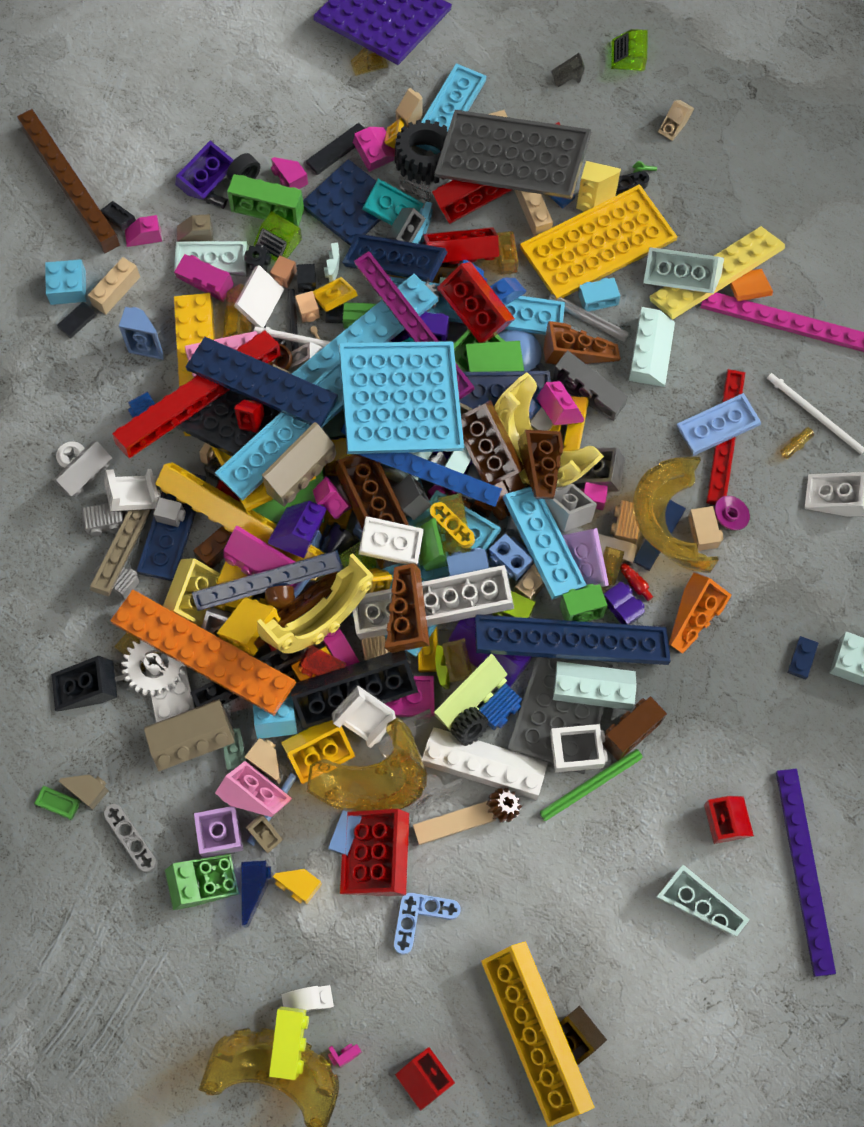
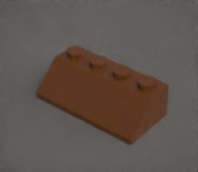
M491 400L461 415L464 445L482 481L494 485L520 473L524 469Z

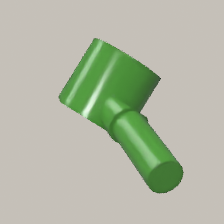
M637 161L632 166V168H635L633 173L643 170L657 171L656 166H647L641 161Z

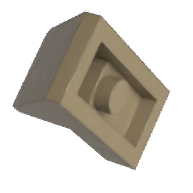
M262 814L246 827V830L255 838L267 854L283 840Z

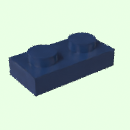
M800 636L787 673L806 680L819 643Z

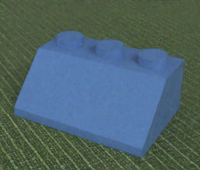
M125 307L119 328L128 352L164 360L165 356L157 332L144 311L137 307Z

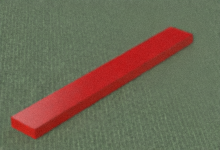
M727 369L722 403L743 393L746 372ZM736 437L716 445L714 448L706 499L707 504L715 505L720 498L727 496Z

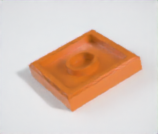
M762 269L751 270L729 284L737 301L767 297L773 294V290Z

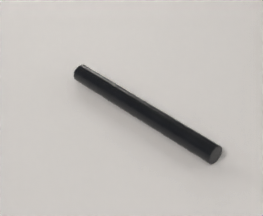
M288 289L290 333L298 335L295 289ZM291 341L292 351L299 348L298 342Z

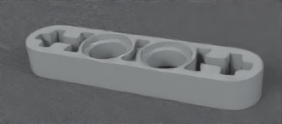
M116 804L109 805L104 811L106 820L138 868L144 873L153 872L157 867L155 856L123 809ZM113 809L115 811L119 810V812L117 813V816L121 820L119 823L116 821L114 817H110L112 815L111 811ZM123 825H129L131 828L130 833L126 836L120 834V828ZM135 841H139L142 844V848L138 852L131 851V845ZM144 854L148 860L152 859L150 862L151 867H143L145 863L139 856Z

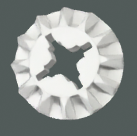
M78 442L64 443L57 451V462L61 467L65 468L75 459L73 457L70 461L68 455L70 456L74 451L77 457L85 448Z

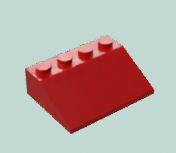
M401 809L347 812V819L348 816H361L362 818L354 829L355 837L348 856L346 852L342 854L340 894L406 896L409 813Z

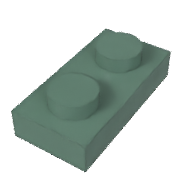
M241 728L233 729L235 743L223 747L228 772L233 771L246 761Z

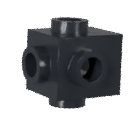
M249 245V250H246L244 255V261H246L250 270H254L259 265L267 272V267L271 263V255L263 245Z

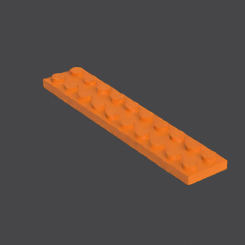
M135 590L131 591L110 620L113 625L275 716L296 684V681Z

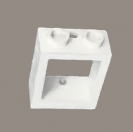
M600 724L551 729L550 738L555 773L603 768L605 762L608 761L607 751L603 750L602 742H605L604 730H600ZM594 733L597 759L564 762L561 743L562 735Z

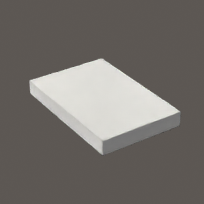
M258 265L254 268L234 307L256 327L264 328L284 288Z
M366 516L359 554L406 565L414 563L417 566L424 529Z

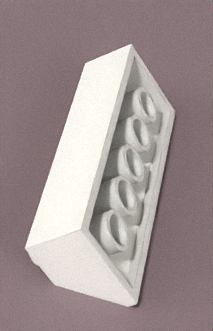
M433 727L422 758L423 766L495 788H509L510 792L516 791L515 794L534 800L538 799L548 762L482 741H473V744L465 746L451 732Z

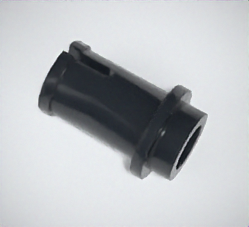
M211 191L204 201L207 204L211 203L224 209L228 199Z

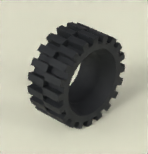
M416 120V124L410 122L407 127L403 126L401 128V132H398L396 138L394 163L396 164L397 171L401 170L400 174L403 177L407 175V180L412 182L415 179L417 184H421V181H425V185H430L431 181H434L435 184L439 183L440 178L435 176V171L448 133L447 126L443 125L440 127V122L437 121L431 124L430 120H425V123H421V120ZM430 145L436 147L441 152L434 156H421L416 154L411 147Z

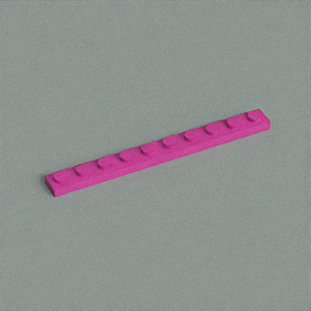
M717 292L701 303L700 308L864 352V332L747 300L737 301L736 297Z

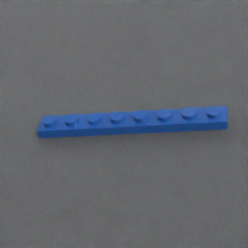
M408 452L358 454L493 507L496 506L502 488Z

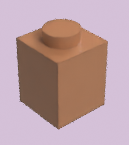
M279 255L270 271V276L280 286L288 288L297 272L296 262Z

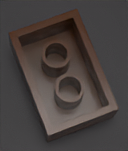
M651 696L646 700L642 698L635 705V708L632 710L633 712L627 711L620 718L621 720L617 726L614 723L605 731V742L602 745L617 761L628 754L661 725L667 713Z

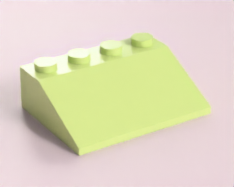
M491 654L434 712L435 717L450 731L452 723L456 722L455 718H459L461 712L464 713L465 709L469 710V707H476L479 710L477 706L482 701L486 703L493 696L491 692L494 688L500 689L507 682L505 679L507 673L494 655Z

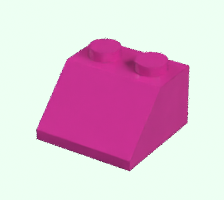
M368 127L354 133L353 143L369 172L394 161L395 149L385 144L386 131L384 127Z
M561 381L546 382L537 396V400L554 425L584 422L579 408Z

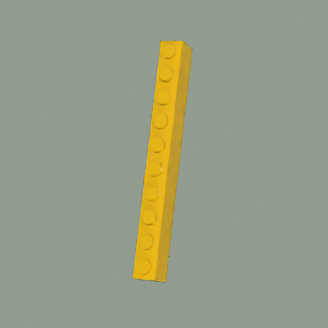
M173 462L163 465L155 485L160 487L161 491L172 494L179 502L192 506L194 511L207 515L209 520L222 524L227 531L233 532L237 525L268 544V540L277 526L276 523L254 510L246 512L242 503ZM268 544L295 562L325 554L311 545L305 558H301ZM319 576V577H316V578H312V579H310V580H312V581H314V580L317 581V580H319L320 578H322L323 576Z

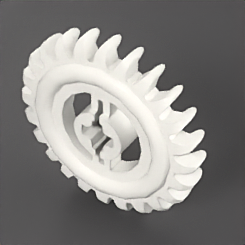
M141 640L140 644L132 642L135 647L134 649L127 647L130 655H123L128 662L121 663L127 668L122 670V673L128 675L124 679L127 682L131 681L129 683L131 688L136 686V692H140L143 689V695H147L149 691L151 696H154L156 691L159 695H162L164 689L170 692L169 686L176 688L175 681H182L179 675L185 674V671L181 669L186 667L184 664L166 655L169 660L168 668L165 667L161 657L156 653H152L161 651ZM143 662L150 674L158 675L162 673L163 675L158 678L146 677L141 671V663ZM149 662H151V663H152V662H153V663H156V662H157L158 665H157V664H156V665H154V664L150 665Z

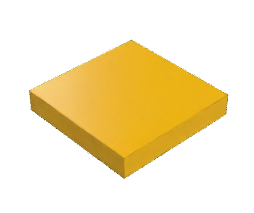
M342 277L313 291L316 302L326 312L358 296L356 290Z

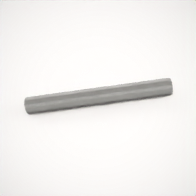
M551 294L548 300L565 302L564 311L623 342L627 340L629 332L561 297L556 300L554 294Z

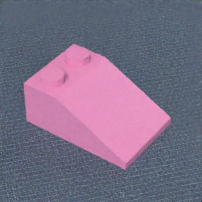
M246 761L227 774L215 792L222 801L230 806L269 817L274 816L292 799Z

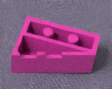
M184 254L174 271L178 279L205 293H210L212 297L222 302L225 301L234 285L230 273L200 261L194 255Z

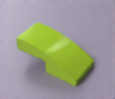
M437 645L435 656L437 676L441 686L449 690L452 670L446 666L448 650L445 646Z

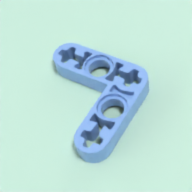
M407 893L406 896H403L394 940L396 952L406 955L412 950L418 915L454 920L461 911L459 903L451 899L415 893ZM411 897L413 902H416V905H412L411 913L415 912V916L402 914V911L407 912L408 905L404 902L408 901ZM434 901L437 905L436 910L428 912L425 909L426 902ZM440 902H443V907L449 908L450 904L454 905V909H457V912H453V915H448L449 912L447 910H442V914H438ZM404 918L412 920L413 926L411 929L406 930L402 928L401 921ZM399 931L405 934L412 933L411 937L407 936L406 943L410 945L405 947V950H401V947L397 945L398 942H402L403 935H399Z

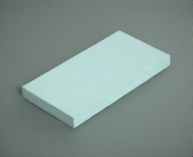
M247 241L176 242L174 271L184 254L189 256L194 255L200 261L209 263L230 273V275H246L247 264L244 261V255L247 250Z

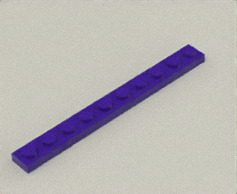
M797 769L776 771L777 783L813 976L835 975V964Z

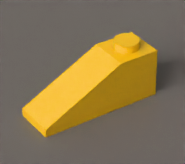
M379 568L369 570L374 576L371 583L372 588L367 593L390 589L392 575L389 572Z

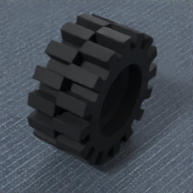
M469 707V710L465 709L464 713L461 712L459 714V718H455L456 722L452 723L451 734L465 746L473 744V741H478L477 738L483 736L482 733L486 732L485 728L489 725L487 717L476 707Z

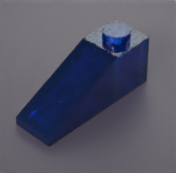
M266 860L241 862L242 926L244 928L249 927L268 886V879H272V868L268 866Z

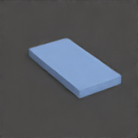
M742 393L677 423V428L691 453L695 456L760 426L761 421L745 394Z

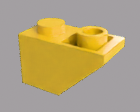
M305 869L275 873L273 876L276 880L275 885L282 891L287 889L293 893L291 897L299 904L302 901L308 904L322 885L319 879Z

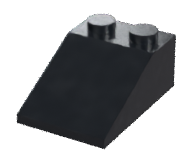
M96 656L51 674L54 706L57 712L101 704L117 698L113 660Z

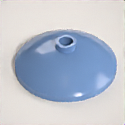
M507 329L498 333L504 341H520L524 371H529L540 363L541 346L531 333Z

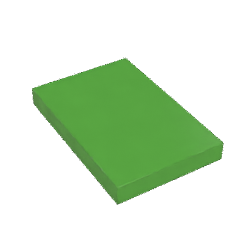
M520 341L465 345L468 372L524 371Z

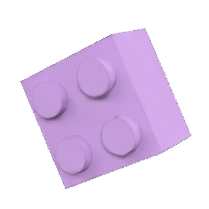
M230 806L194 813L199 853L202 858L243 851L236 807Z

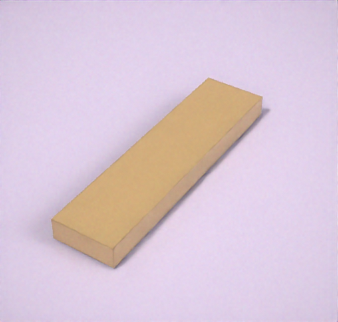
M486 801L414 824L413 828L418 844L422 845L494 822L496 819H493V813H488L490 807L486 805Z

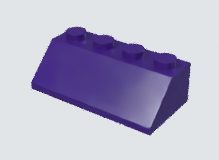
M475 617L462 619L456 625L446 646L478 668L491 654L476 653ZM492 654L507 673L505 679L507 680L506 684L510 688L532 660L531 656Z

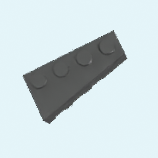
M568 350L555 366L554 382L561 381L567 392L572 396L588 397V406L614 421L626 405L628 396L623 391L617 389Z

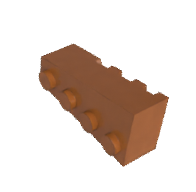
M414 563L397 566L394 568L391 591L393 594L389 607L390 617L389 623H387V641H385L384 647L391 653L430 646L421 571Z

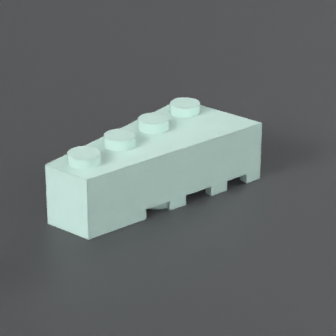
M684 865L678 869L656 897L734 937L741 932L750 920Z

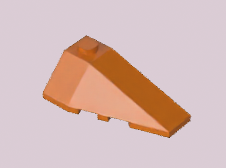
M694 572L684 589L669 645L680 653H684L698 638V633L710 625L709 621L715 615L719 616L731 594L709 577Z

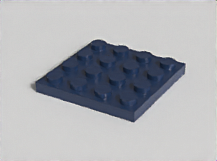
M348 159L303 200L304 210L351 246L357 234L366 235L381 221L379 218L362 210L376 180Z

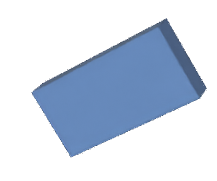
M343 810L328 849L340 854L346 853L348 856L355 837L354 829L360 823L362 817L348 816L347 819V811Z

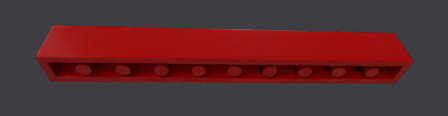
M266 330L256 334L251 340L236 349L267 364L281 355L279 343ZM196 375L192 380L181 385L176 391L166 395L155 405L150 406L145 412L135 416L124 426L117 428L112 433L115 444L130 459L230 389Z

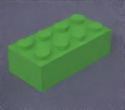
M233 175L227 191L231 212L299 227L304 212L302 190L295 187L282 186L278 183L265 182L261 179L248 178L244 175Z

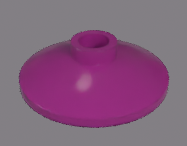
M724 496L715 504V516L725 528L738 531L748 525L750 513L745 503L734 496Z

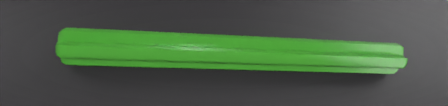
M638 749L634 750L541 810L540 816L544 821L549 820L643 758L642 754Z

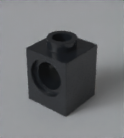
M315 264L297 265L299 293L316 290Z

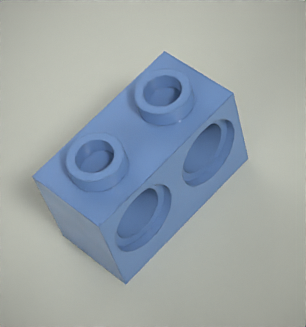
M506 534L489 548V560L496 566L505 565L509 579L512 578L517 581L532 566L533 559ZM505 550L507 554L500 555L497 551ZM519 563L521 567L514 568L511 564Z

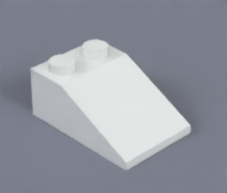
M864 472L808 474L805 509L847 517L864 516Z

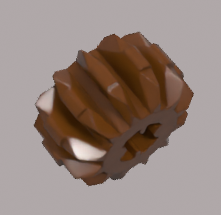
M498 788L489 795L488 798L490 800L486 803L490 807L488 813H493V819L498 818L499 823L511 822L520 814L519 810L522 807L518 804L520 798L515 797L516 791L510 793L509 788Z

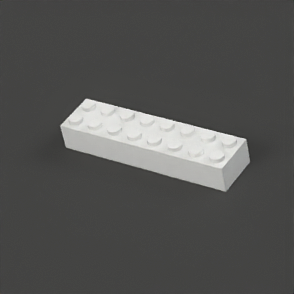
M505 565L422 582L427 627L472 618L475 615H487L514 609ZM392 589L367 593L353 610L356 635L360 640L387 635V623H389L390 617L389 607L393 594L391 592Z

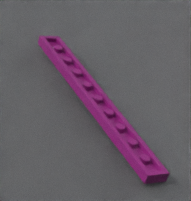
M369 251L354 261L357 268L414 342H439ZM456 364L460 400L475 390V388Z

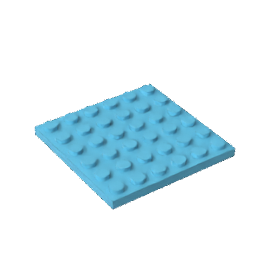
M453 341L339 343L347 454L464 450Z

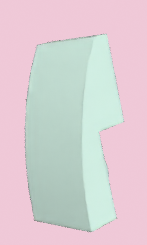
M331 243L332 251H328L329 260H326L327 267H324L325 278H329V283L336 280L339 270L338 243Z

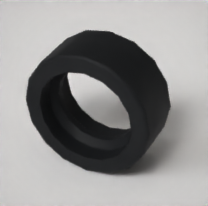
M244 153L235 158L227 170V178L231 181L235 174L256 179L261 169L260 163L250 153Z

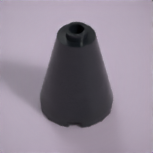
M334 522L319 550L324 553L337 550L343 564L350 558L352 553L355 554L359 551L361 542L347 530L342 529L338 523Z

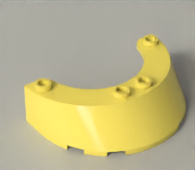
M528 372L519 377L500 396L494 406L519 458L518 440L525 430H533L529 418V407L537 385ZM586 446L575 451H563L556 487H564L577 481L604 456L593 446ZM523 469L518 474L524 484H530L525 469Z
M352 553L349 558V565L337 573L336 579L330 588L332 593L327 599L323 597L310 611L297 620L286 624L285 628H282L274 619L266 625L261 619L258 620L257 630L259 636L283 653H294L314 643L316 645L321 643L327 634L336 632L340 627L339 624L358 606L367 591L372 588L371 583L374 575Z

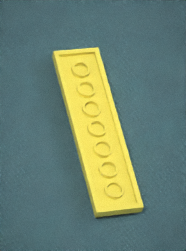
M760 226L714 255L724 258L721 278L714 293L784 250L785 244ZM663 287L650 295V301L673 320L714 293Z

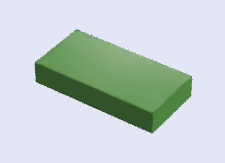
M43 786L34 804L72 820L81 801Z

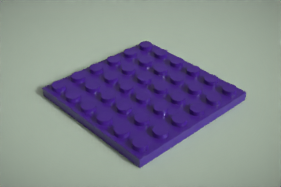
M328 0L314 14L313 20L399 65L451 10L452 4L445 0Z

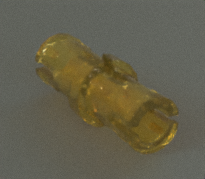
M806 427L799 435L791 438V442L780 450L781 455L789 459L796 451L802 450L804 445L815 436L813 430Z

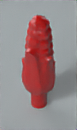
M622 563L620 569L636 594L643 595L647 601H650L654 596L648 590L650 588L649 584L629 565Z

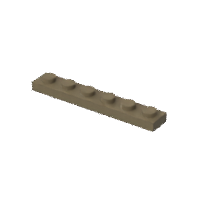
M152 509L128 511L90 586V591L109 597Z

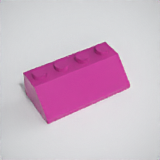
M237 525L224 549L225 561L232 566H238L246 575H252L295 562ZM297 583L288 586H293L295 588Z

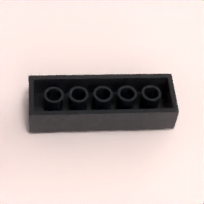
M406 651L389 652L296 682L291 690V697L303 728L306 729L333 720L332 713L357 686L382 703L418 693Z

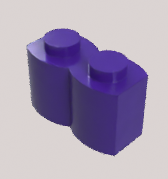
M619 582L605 592L604 597L607 608L614 614L618 622L630 625L643 616L645 606L640 599H636L632 595L633 591L630 586L623 582Z

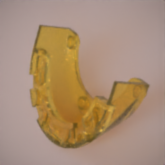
M679 457L662 461L642 476L634 492L633 513L637 526L646 540L673 563L691 571L711 573L718 562V557H707L704 554L698 553L697 543H688L673 538L668 530L665 519L666 507L671 498L678 492L691 488L694 485V472L701 461V457Z
M397 717L387 723L386 731L390 735L394 746L393 751L386 759L373 765L359 767L341 765L327 759H321L310 765L307 792L327 805L340 810H344V807L356 809V811L403 809L413 804L422 796V791L427 785V772L411 730Z
M249 1028L235 1030L233 1035L228 1037L225 1035L215 1044L199 1091L205 1092L208 1095H219L228 1087L238 1083L251 1082L268 1085L285 1093L298 1105L307 1127L328 1126L339 1093V1080L337 1074L332 1072V1064L323 1054L318 1055L312 1051V1045L306 1042L305 1051L301 1052V1060L304 1061L303 1072L299 1074L296 1080L269 1077L275 1030L262 1028L260 1032L251 1031Z

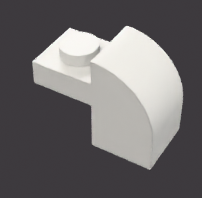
M330 985L307 987L281 994L283 1007L305 1009L306 1012L334 1007Z

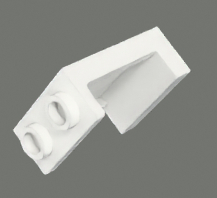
M147 469L145 476L115 477L114 470H106L104 485L110 511L156 509L161 494L160 490L156 488L157 478L155 475L153 476L152 469Z
M359 686L332 713L334 725L339 728L342 725L346 726L365 739L367 746L370 748L374 744L379 743L383 735L388 730H391L396 723L394 710Z

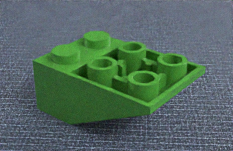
M231 854L173 863L165 870L173 910L194 907L239 894Z

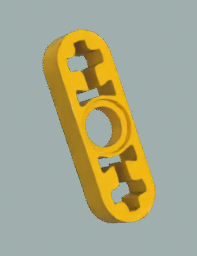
M434 503L430 508L432 518H435L437 523L461 547L469 548L473 546L475 542L474 533L444 503ZM435 510H442L446 518L443 519L440 514L436 515ZM450 521H456L458 526L456 529L450 530L447 528V524ZM460 531H462V533L465 536L469 535L470 540L468 542L466 540L462 542L463 539L462 536L459 534Z

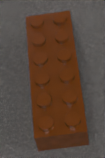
M358 454L337 461L335 472L362 530L366 516L409 526L379 462ZM376 558L380 569L398 564L397 562Z

